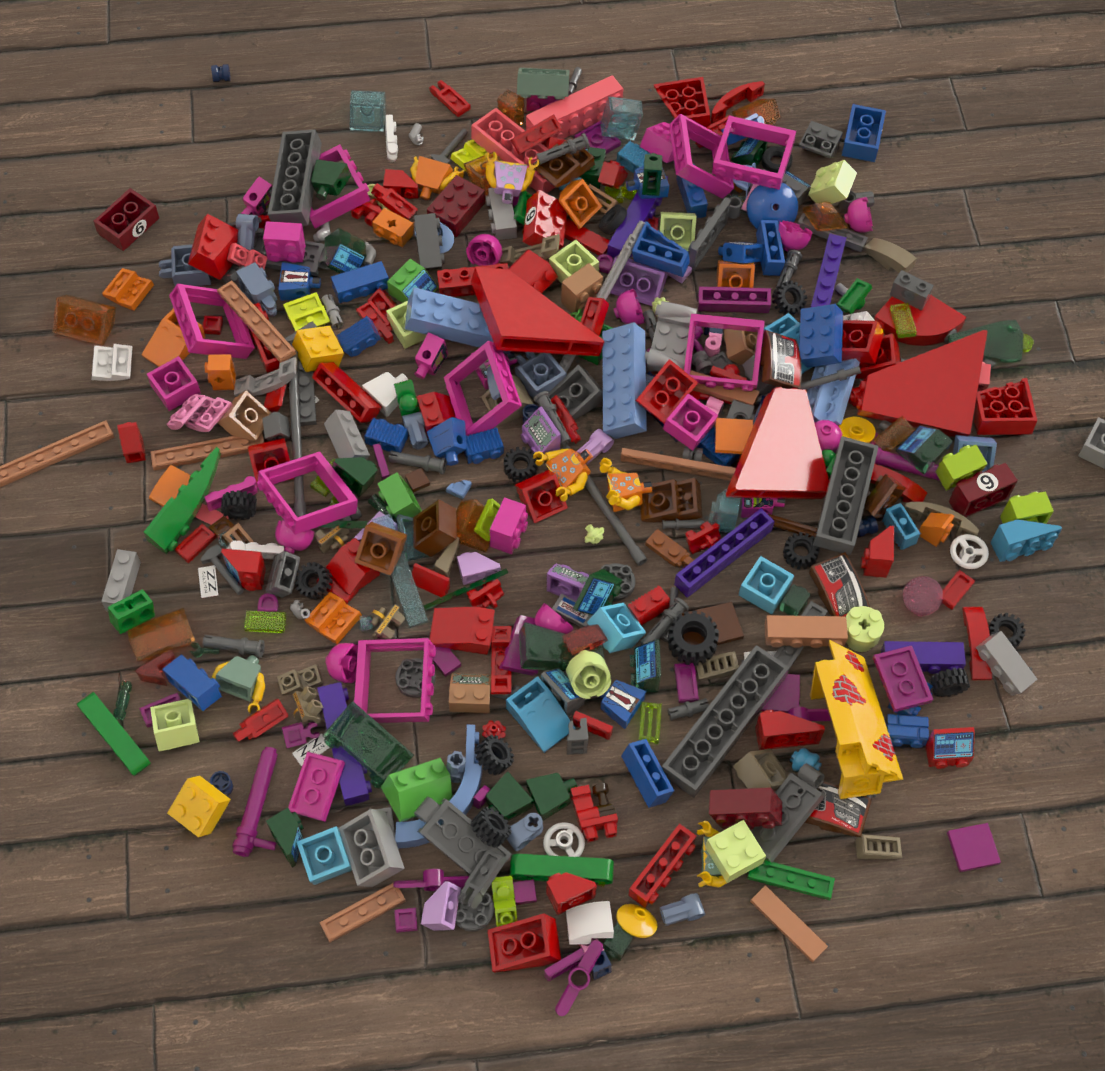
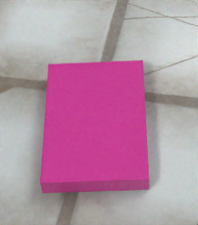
M307 751L288 807L291 813L296 812L298 815L326 822L345 762Z

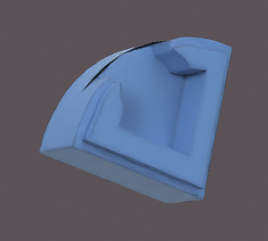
M462 480L461 482L452 483L446 488V492L464 499L472 482Z

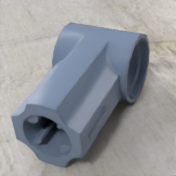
M238 214L236 218V227L239 230L237 244L247 250H253L255 231L259 227V218L257 215Z
M421 412L402 416L412 447L418 450L428 445Z
M454 751L447 758L446 768L450 773L452 783H461L464 776L466 758L462 755V752Z
M697 893L687 895L681 901L660 907L661 917L665 926L686 919L693 921L705 916Z

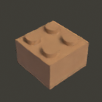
M588 263L562 281L561 303L571 313L578 312L579 309L584 312L588 297L596 298L601 289L603 276Z

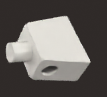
M385 372L362 386L363 390L382 406L380 411L388 417L398 406L394 384L406 381L408 378L403 373L394 378L389 372Z

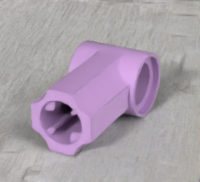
M599 428L577 452L580 454L585 449L589 450L593 456L586 463L589 464L601 452H607L614 444V440Z

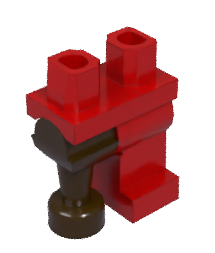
M599 783L592 787L594 796L598 797L599 805L594 807L589 785L571 788L570 797L580 830L588 843L598 840L597 831L603 829L606 838L617 836L618 817L614 805L609 804L606 795L609 792L607 783Z

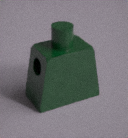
M655 153L645 154L642 195H660L662 155ZM650 176L655 177L654 182L649 181Z
M316 160L311 183L319 200H326L327 195L337 196L340 194L352 175L347 163Z
M506 772L486 795L488 808H493L494 811L497 810L498 814H502L504 816L503 819L507 821L533 807V799L509 772Z
M559 773L526 780V788L543 821L570 804L568 793H570L571 788L578 787L574 778L563 782Z

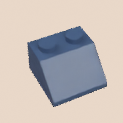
M955 435L953 455L966 445L970 447L977 445L987 462L982 472L989 470L994 465L997 443L993 438Z

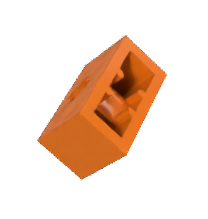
M386 208L372 222L373 231L378 237H383L392 244L402 248L414 234L413 222Z
M231 354L208 355V362H205V373H208V383H211L213 390H234L236 372Z

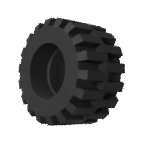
M689 611L684 612V616L678 615L677 620L674 619L672 621L668 635L669 651H672V656L674 658L678 657L680 663L686 661L685 665L694 663V666H697L700 661L702 664L706 663V660H710L713 653L715 654L719 639V630L716 629L717 624L715 622L711 623L712 618L710 616L706 618L703 612L697 614V611H693L692 614H689ZM687 632H697L702 635L705 641L698 645H691L685 642L682 636Z

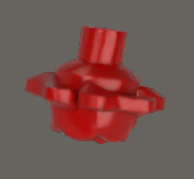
M490 720L487 725L482 727L484 731L482 736L484 738L493 735V737L497 735L498 739L506 737V727L499 720L495 721V723Z

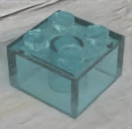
M608 97L600 122L602 136L635 140L643 117L642 101Z

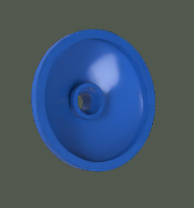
M784 183L781 184L780 190L758 185L748 197L747 215L751 224L756 229H758L761 220H778V224L780 221L794 222L798 213L797 197L793 190ZM774 204H777L778 209L776 211L773 210Z

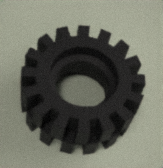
M784 282L773 291L775 294L772 295V298H775L772 303H776L775 309L779 308V313L784 312L783 315L788 313L792 315L805 307L803 305L807 303L805 301L807 295H804L806 291L801 290L802 285L797 286L798 282ZM786 292L792 294L794 298L793 304H789L786 301Z
M516 447V451L512 448L510 453H506V457H504V472L509 480L512 478L513 482L516 483V480H519L520 483L522 480L537 474V465L535 464L537 458H533L534 452L532 453L531 449L526 451V447H522V450ZM516 461H525L528 466L525 469H517L513 464Z
M234 490L230 491V493L226 492L222 496L221 513L230 519L234 517V520H238V518L241 520L253 518L256 515V496H252V493L247 494V491L242 493L240 490H237V492H234Z
M799 532L798 536L794 533L792 537H788L784 546L783 557L786 559L787 564L791 562L790 567L794 568L796 565L797 569L800 570L801 566H803V570H805L807 566L810 568L813 563L815 564L820 547L813 545L815 537L811 536L809 538L808 533L802 536V532ZM796 546H803L808 550V555L799 556L794 552V548Z
M308 562L307 566H301L302 571L298 569L297 573H299V576L295 578L298 581L294 582V584L297 586L296 589L300 594L309 599L318 600V597L320 599L323 598L322 594L327 595L329 593L326 590L327 588L331 590L332 586L329 583H333V580L330 579L332 574L329 573L330 571L316 562ZM314 574H318L319 581L317 585L310 588L308 586L309 579Z
M1002 613L998 614L988 626L989 634L992 635L999 632V628L1002 626L1008 627L1013 632V636L1007 639L1016 649L1025 636L1024 623L1019 624L1021 619L1019 617L1014 619V614H1011L1010 617H1008V613H1005L1003 616Z
M962 668L940 671L939 674H934L930 679L934 695L937 697L955 696L957 693H963V691H967L970 688L967 673Z
M490 735L476 746L475 754H478L475 756L476 760H480L478 764L483 765L482 769L484 771L488 769V773H493V775L501 774L514 762V759H512L514 754L510 753L512 751L511 747L508 748L507 745L509 744L507 742L504 743L503 738L498 739L497 735L494 737Z
M485 807L471 821V826L474 827L472 830L477 832L476 836L478 838L481 837L483 843L486 841L488 846L499 847L511 835V826L507 825L509 822L504 820V816L502 814L499 815L497 810L494 811L493 808Z

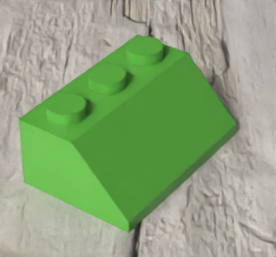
M441 758L389 774L381 786L400 822L416 817L414 812L427 796L437 802L439 806L444 798L448 801L452 799L450 773Z

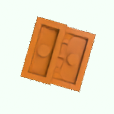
M122 268L103 291L102 295L114 303L135 310L152 289L154 283L152 280L138 277L135 271Z
M717 418L715 422V453L742 454L753 428V420Z
M170 465L153 488L149 499L164 507L171 497L174 499L177 497L178 489L183 484L186 486L189 484L188 481L191 475Z
M329 592L310 613V616L305 619V622L321 635L338 645L362 617L360 611L347 605L344 599Z

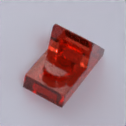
M169 650L135 671L141 681L168 686L161 674L163 673L162 669L176 658L173 652Z

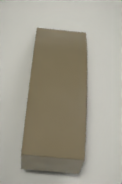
M873 238L863 248L867 254L889 270L892 267L898 273L901 270L909 272L915 266L917 260L914 255L905 249L883 239Z

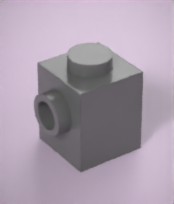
M273 412L269 416L262 418L265 439L273 441L285 438V440L291 438L288 417L279 412Z

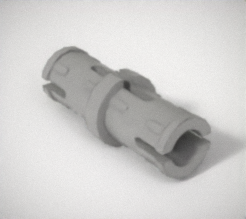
M331 294L324 295L322 302L334 329H337V327L338 329L342 328L344 323L339 314V307L335 305Z

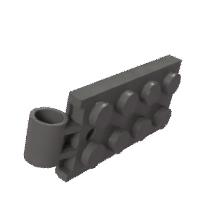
M725 197L720 205L717 204L713 216H709L704 229L701 228L699 230L696 241L691 242L688 249L690 251V263L688 266L692 267L693 272L727 224L728 217L732 219L739 217L742 205L740 198L731 197L729 199Z
M264 233L255 235L254 250L267 256L263 240ZM305 241L306 247L303 262H275L267 259L265 267L281 270L282 262L307 266L310 268L311 275L318 277V267L326 270L332 268L330 262L336 251L322 243Z
M808 763L800 768L798 777L794 773H790L775 792L783 802L782 826H775L772 829L763 828L762 826L750 829L765 853V859L771 863L826 796L823 792L816 789L823 783L825 775Z
M427 796L414 812L416 817L426 823L417 832L469 875H471L488 849L504 856L506 862L512 855L502 845L494 848L492 845L488 846L486 841L483 843L481 841L482 838L476 836L477 832L472 830L474 828L471 826L472 820L445 798L439 806L437 802ZM439 820L443 821L442 825L438 824Z

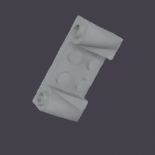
M661 301V305L657 304L655 315H658L653 342L650 351L645 353L646 372L660 371L669 359L684 370L691 314L697 313V309Z

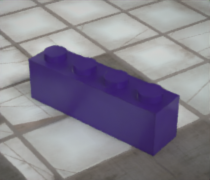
M884 641L881 647V653L912 645L922 672L930 674L946 671V669H964L966 665L964 642Z

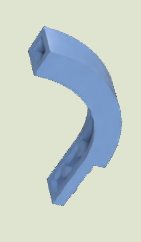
M467 725L465 772L460 787L449 801L465 815H467L473 805L474 796L478 793L482 780V765L477 764L479 760H476L475 757L478 755L475 754V744H479V732L475 731V725ZM420 819L410 822H396L395 841L398 849L430 843L417 832L426 823ZM439 820L438 824L442 825L443 821Z

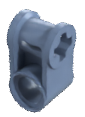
M530 813L511 826V835L507 840L515 851L523 849L530 841L542 833L543 820L539 814ZM530 823L537 824V827L530 826Z

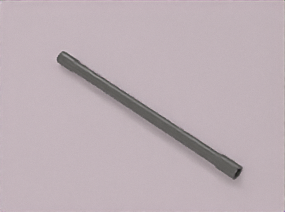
M297 351L296 355L291 357L297 359L296 374L289 381L293 460L302 457ZM303 475L294 477V512L297 517L306 515Z
M568 444L560 445V449H571ZM588 475L585 487L629 550L638 566L643 565L647 561L646 556L640 547L636 545Z

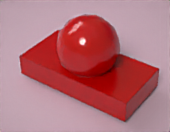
M728 364L723 369L712 366L710 376L747 381V378L740 376V370L734 364Z

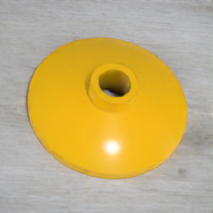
M861 417L845 418L842 420V424L839 425L843 437L870 443L876 434L873 424Z
M625 904L618 909L616 914L617 921L621 928L630 935L648 938L656 932L657 921L647 909L635 904Z

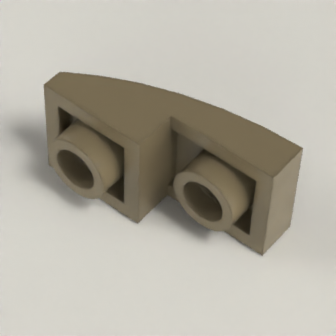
M316 664L300 671L294 669L277 676L283 696L293 694L295 691L302 692L306 686L315 688L324 684L319 666Z

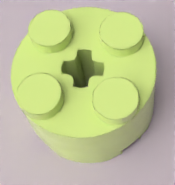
M866 606L853 607L846 615L848 634L846 643L854 651L866 652L878 644L884 630V621L878 610Z
M582 650L571 659L567 666L566 673L574 692L579 697L591 699L590 697L596 695L599 697L611 685V675L605 660L595 652Z

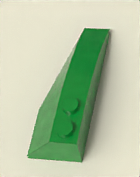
M218 447L201 463L200 468L202 469L192 473L188 481L189 484L187 486L183 484L178 489L177 497L175 499L171 497L144 531L147 541L166 555L169 551L172 552L178 545L177 541L181 535L185 536L190 529L189 525L205 500L204 496H207L221 456Z

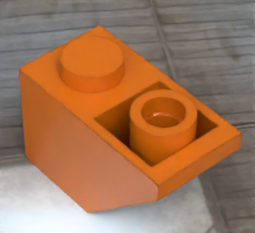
M930 513L919 529L920 537L935 547L940 542L944 543L954 526L952 521L955 516L944 513Z

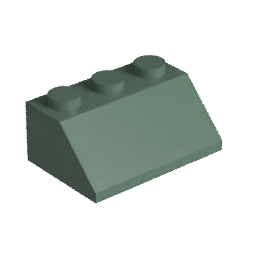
M519 68L517 94L524 98L538 95V98L555 96V99H565V97H568L570 70Z

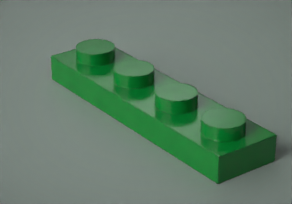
M764 860L763 864L750 870L747 877L749 880L826 900L831 899L835 881L833 877L775 862L771 863L767 860Z

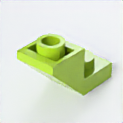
M512 876L496 877L492 882L496 926L499 927L516 922L517 911Z

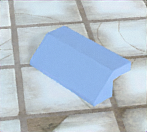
M850 359L839 364L816 366L811 380L837 373L841 369L847 370L857 367L860 362L857 359ZM856 375L847 377L843 381L836 380L808 389L807 396L814 422L830 420L837 425L842 424Z

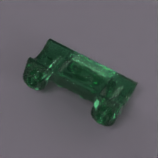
M353 701L323 734L324 743L328 747L339 748L341 746L371 772L369 775L370 782L377 789L381 788L389 774L401 771L414 756L412 752Z

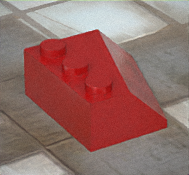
M703 77L654 84V88L674 119L679 114H682L704 127L711 125Z
M207 214L197 227L188 264L221 280L234 264L228 261L227 257L231 244L238 242L239 230Z
M1027 378L1021 379L1017 383H1006V386L992 387L977 392L974 408V423L977 435L1033 433L1038 420Z

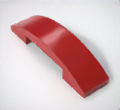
M761 81L744 84L726 93L712 110L711 124L725 118L726 110L744 99L752 102L762 96L765 83Z
M874 464L871 483L875 484L881 475L888 474L907 488L901 495L904 497L903 502L924 501L927 492L914 481L891 469Z
M963 607L964 626H967L971 660L969 661L971 680H992L990 666L981 659L976 649L979 644L990 636L983 607Z
M493 626L491 694H511V671L499 669L505 657V650L511 640V626Z

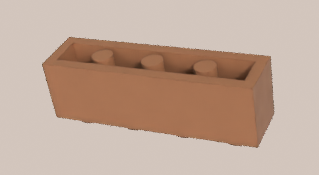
M767 615L764 624L765 645H771L772 647L791 646L799 648L811 646L812 648H820L822 646H829V640L845 647L848 639L846 617Z

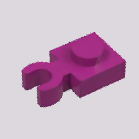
M302 722L281 727L286 748L307 743L306 737L318 738L320 736L319 732H310L311 728L317 726V723L310 722L306 727H303Z

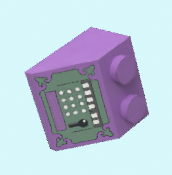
M541 406L522 425L521 438L525 444L528 443L532 453L539 451L545 455V452L560 450L561 434Z
M556 563L547 573V591L558 596L563 594L577 601L589 575L584 572L574 571L567 565Z

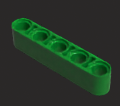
M94 692L76 704L133 776L151 764L145 754Z
M533 854L511 855L510 876L516 880L549 881V877L552 875L567 872L593 881L596 884L608 885L613 883L614 861L611 859Z

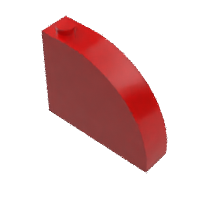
M930 295L922 310L891 297L875 315L874 320L879 322L885 335L893 334L898 342L916 346H928L944 342L947 335L953 329H956L958 333L964 325L966 316Z

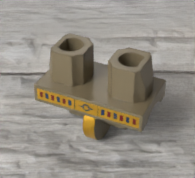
M336 525L335 528H329L331 531L327 534L322 529L318 530L314 537L320 551L324 554L330 548L334 551L344 546V542L348 540L347 535L350 534L348 528H339Z
M394 604L386 616L383 615L386 612V609L383 607L379 611H371L370 615L373 618L371 624L376 626L380 622L372 634L373 638L377 639L380 637L383 640L392 638L395 631L387 626L388 623L391 622L399 627L405 619L398 611L399 606Z
M306 686L302 692L295 691L293 693L297 705L293 715L297 721L305 723L308 720H313L317 724L321 722L320 711L323 709L320 701L314 699L318 694L315 688Z

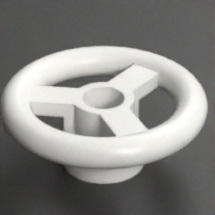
M960 535L953 540L950 546L952 559L963 568H979L988 559L989 551L987 545L975 535ZM966 540L976 542L982 549H974L968 545ZM958 543L962 546L959 557L956 553ZM976 555H982L980 561L972 563Z
M562 822L553 825L547 830L543 845L547 855L558 856L551 850L550 846H559L566 851L569 857H580L585 847V839L578 827L571 823ZM559 829H568L567 831H560L557 834L556 839H550L555 831ZM573 833L577 835L579 840L576 852L571 848ZM566 839L568 842L563 844L561 840Z

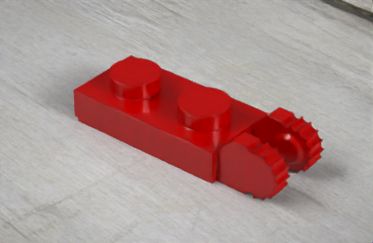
M442 80L437 82L440 90L434 85L429 87L431 94L457 117L471 109V105Z

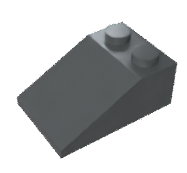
M577 365L549 392L550 399L555 395L560 398L574 420L594 409L603 401V389L589 372L580 365Z

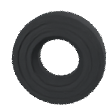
M780 146L768 148L762 156L763 168L777 173L781 164L772 163L771 158H783L785 148ZM790 154L786 171H789L792 166V154Z
M621 205L612 207L600 220L599 228L606 234L616 230L627 216L625 208Z

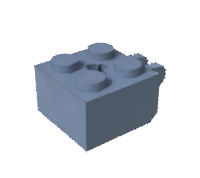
M193 245L174 246L171 248V259L159 262V267L161 268L159 276L163 279L172 278L175 286L177 284L191 286L211 285V275L188 264Z
M255 262L236 271L240 289L253 304L260 303L262 311H266L268 316H275L277 314V297L273 291L275 287L271 280L268 281L266 279L267 275L262 267L259 268Z
M525 352L529 359L527 361L521 355L516 356L517 362L520 365L515 367V376L520 378L533 400L537 394L543 391L550 392L567 375L550 353H539L535 356L533 352Z

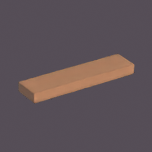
M392 883L319 923L330 943L406 902L400 888L393 887Z
M766 885L751 899L750 902L812 963L827 949L828 946Z

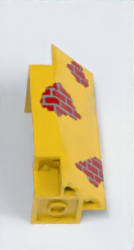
M829 640L834 660L815 662L810 698L811 700L825 698L837 737L835 752L842 772L838 789L839 798L846 799L880 794L884 782L903 780V776L869 670L863 656Z

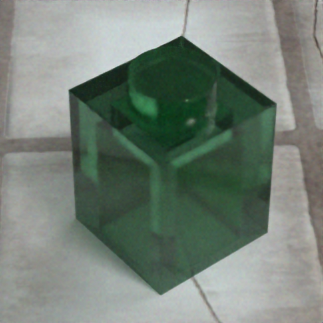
M793 584L782 600L779 610L789 616H799L808 603L810 593L805 588Z
M616 923L613 928V938L605 940L603 949L609 958L613 960L617 958L621 961L635 936L624 931L619 923Z

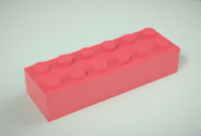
M613 75L565 97V99H560L526 115V130L554 114L562 130L550 137L564 139L575 135L577 132L621 112L623 87Z
M497 108L471 125V139L492 156L493 152H495L498 161L526 164L527 168H529L528 160L530 157H532L530 163L533 164L537 161V153L548 150L539 143L518 155L510 139L525 130ZM535 170L532 183L529 185L536 192L541 190L546 194L555 188Z

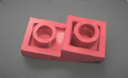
M233 243L230 246L227 260L244 267L256 262L259 268L265 269L267 256L254 249L249 251L239 244Z

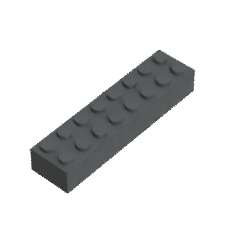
M756 645L663 764L662 769L668 780L695 798L785 680L790 667Z

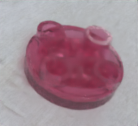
M920 576L913 578L904 587V604L908 610L917 616L929 615L935 612L942 604L943 592L941 586L930 577Z

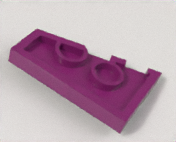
M523 615L517 617L510 636L509 646L505 650V657L499 669L531 676L538 674V628L535 625V618Z

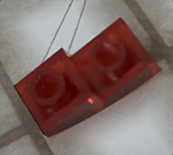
M598 624L586 626L562 636V641L571 655L587 647L591 650L608 641Z

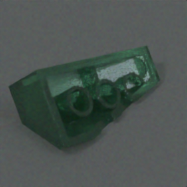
M1016 320L999 321L950 334L947 337L951 343L982 330H988L984 349L985 358H999L1000 362L1005 363L1020 362L1022 360L1024 334Z

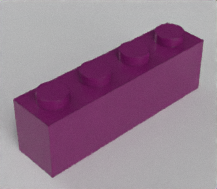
M699 287L698 311L769 313L771 307V288Z

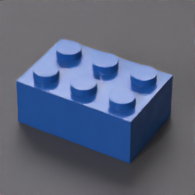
M852 105L841 156L875 162L886 110Z
M836 304L801 309L799 351L801 362L807 368L842 363L843 311Z

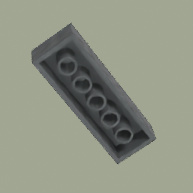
M316 129L282 133L268 210L271 222L301 223L302 226H307L309 223L314 193L311 179L316 160H319L322 146Z
M841 436L813 543L814 546L840 553L846 552L847 555H851L855 546L879 446Z

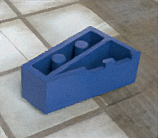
M645 222L632 250L634 261L683 277L690 263L689 252L673 240L666 238L659 230H655L648 222Z

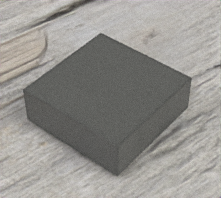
M723 351L708 359L715 367L721 369L728 364H733Z

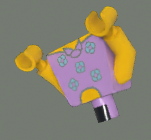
M489 152L485 153V158L488 160V163H486L487 181L494 188V193L502 195L503 203L511 204L513 196H519L520 192H524L532 183L535 173L534 168L539 165V160L537 159V163L532 165L530 163L532 157H530L528 160L530 166L527 168L526 164L497 161V154L493 152L492 159H489Z

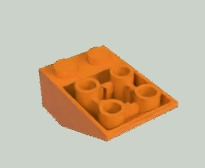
M174 308L161 320L141 354L158 367L178 356L183 361L190 354ZM197 322L202 338L204 339L205 334L203 327L200 323Z

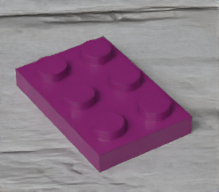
M912 645L873 656L893 712L932 703L933 697Z

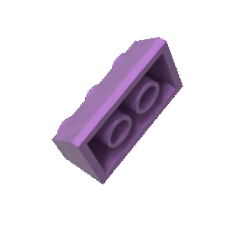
M618 256L614 257L613 265ZM629 258L610 293L620 296L623 292L634 289L638 296L635 297L638 302L652 306L655 298H660L668 272L635 262Z

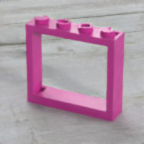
M679 114L669 124L676 175L723 199L734 189L733 179L719 175L713 176L693 165L689 139L710 149L714 162L722 136ZM726 143L721 160L730 162Z
M729 116L713 162L712 174L780 190L794 145L796 131ZM729 133L786 146L778 173L721 160Z
M340 144L320 154L319 160L332 162L343 160L344 163H347L358 189L315 211L311 207L309 219L314 228L370 201L367 193L370 190L367 184L362 183L364 180L361 173H356L357 167L354 161H349L351 157L347 149L343 150Z
M177 284L169 296L189 353L205 355L231 354L233 358L247 359L255 348L247 325L218 294L217 289ZM190 302L223 306L236 343L203 339Z
M691 314L684 371L690 375L696 326L758 332L752 381L690 375L698 382L697 385L705 384L709 388H715L717 385L729 390H733L735 387L749 392L753 391V389L757 390L765 321Z
M487 341L444 377L456 418L465 421L467 436L493 429L522 406L503 350H496L494 342ZM489 360L502 402L473 424L460 382L485 361Z
M320 451L259 471L257 481L259 490L263 491L267 501L272 503L276 513L283 518L287 528H290L295 535L356 514L358 499ZM315 471L339 503L297 517L273 484Z
M429 638L358 640L353 718L358 723L429 722L430 715L433 713L430 698L434 693L431 679L435 674L432 659L436 655L435 645H433ZM424 650L421 712L367 714L371 652Z

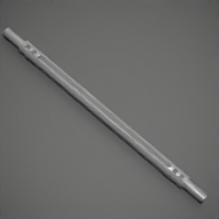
M639 221L633 233L629 235L596 298L607 299L632 253L645 222ZM565 354L559 363L566 373L576 355Z

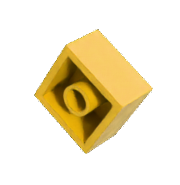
M330 326L297 330L292 343L293 348L298 352V358L305 372L316 371L318 365L323 362H334L339 367L344 355Z
M196 776L186 780L170 807L168 814L199 838L212 833L231 799L201 776Z

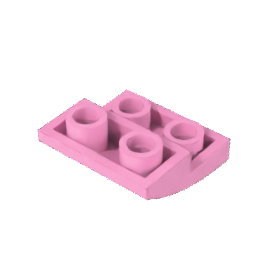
M198 394L192 395L182 404L183 407L171 416L167 426L171 430L180 429L202 406L207 397Z
M207 396V400L185 425L196 431L210 432L232 406V403L219 397L213 399Z

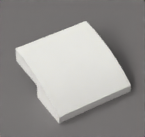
M114 344L113 348L94 345L91 380L118 381L130 379L132 346Z
M610 901L586 903L566 910L569 944H590L591 938H613L614 930Z

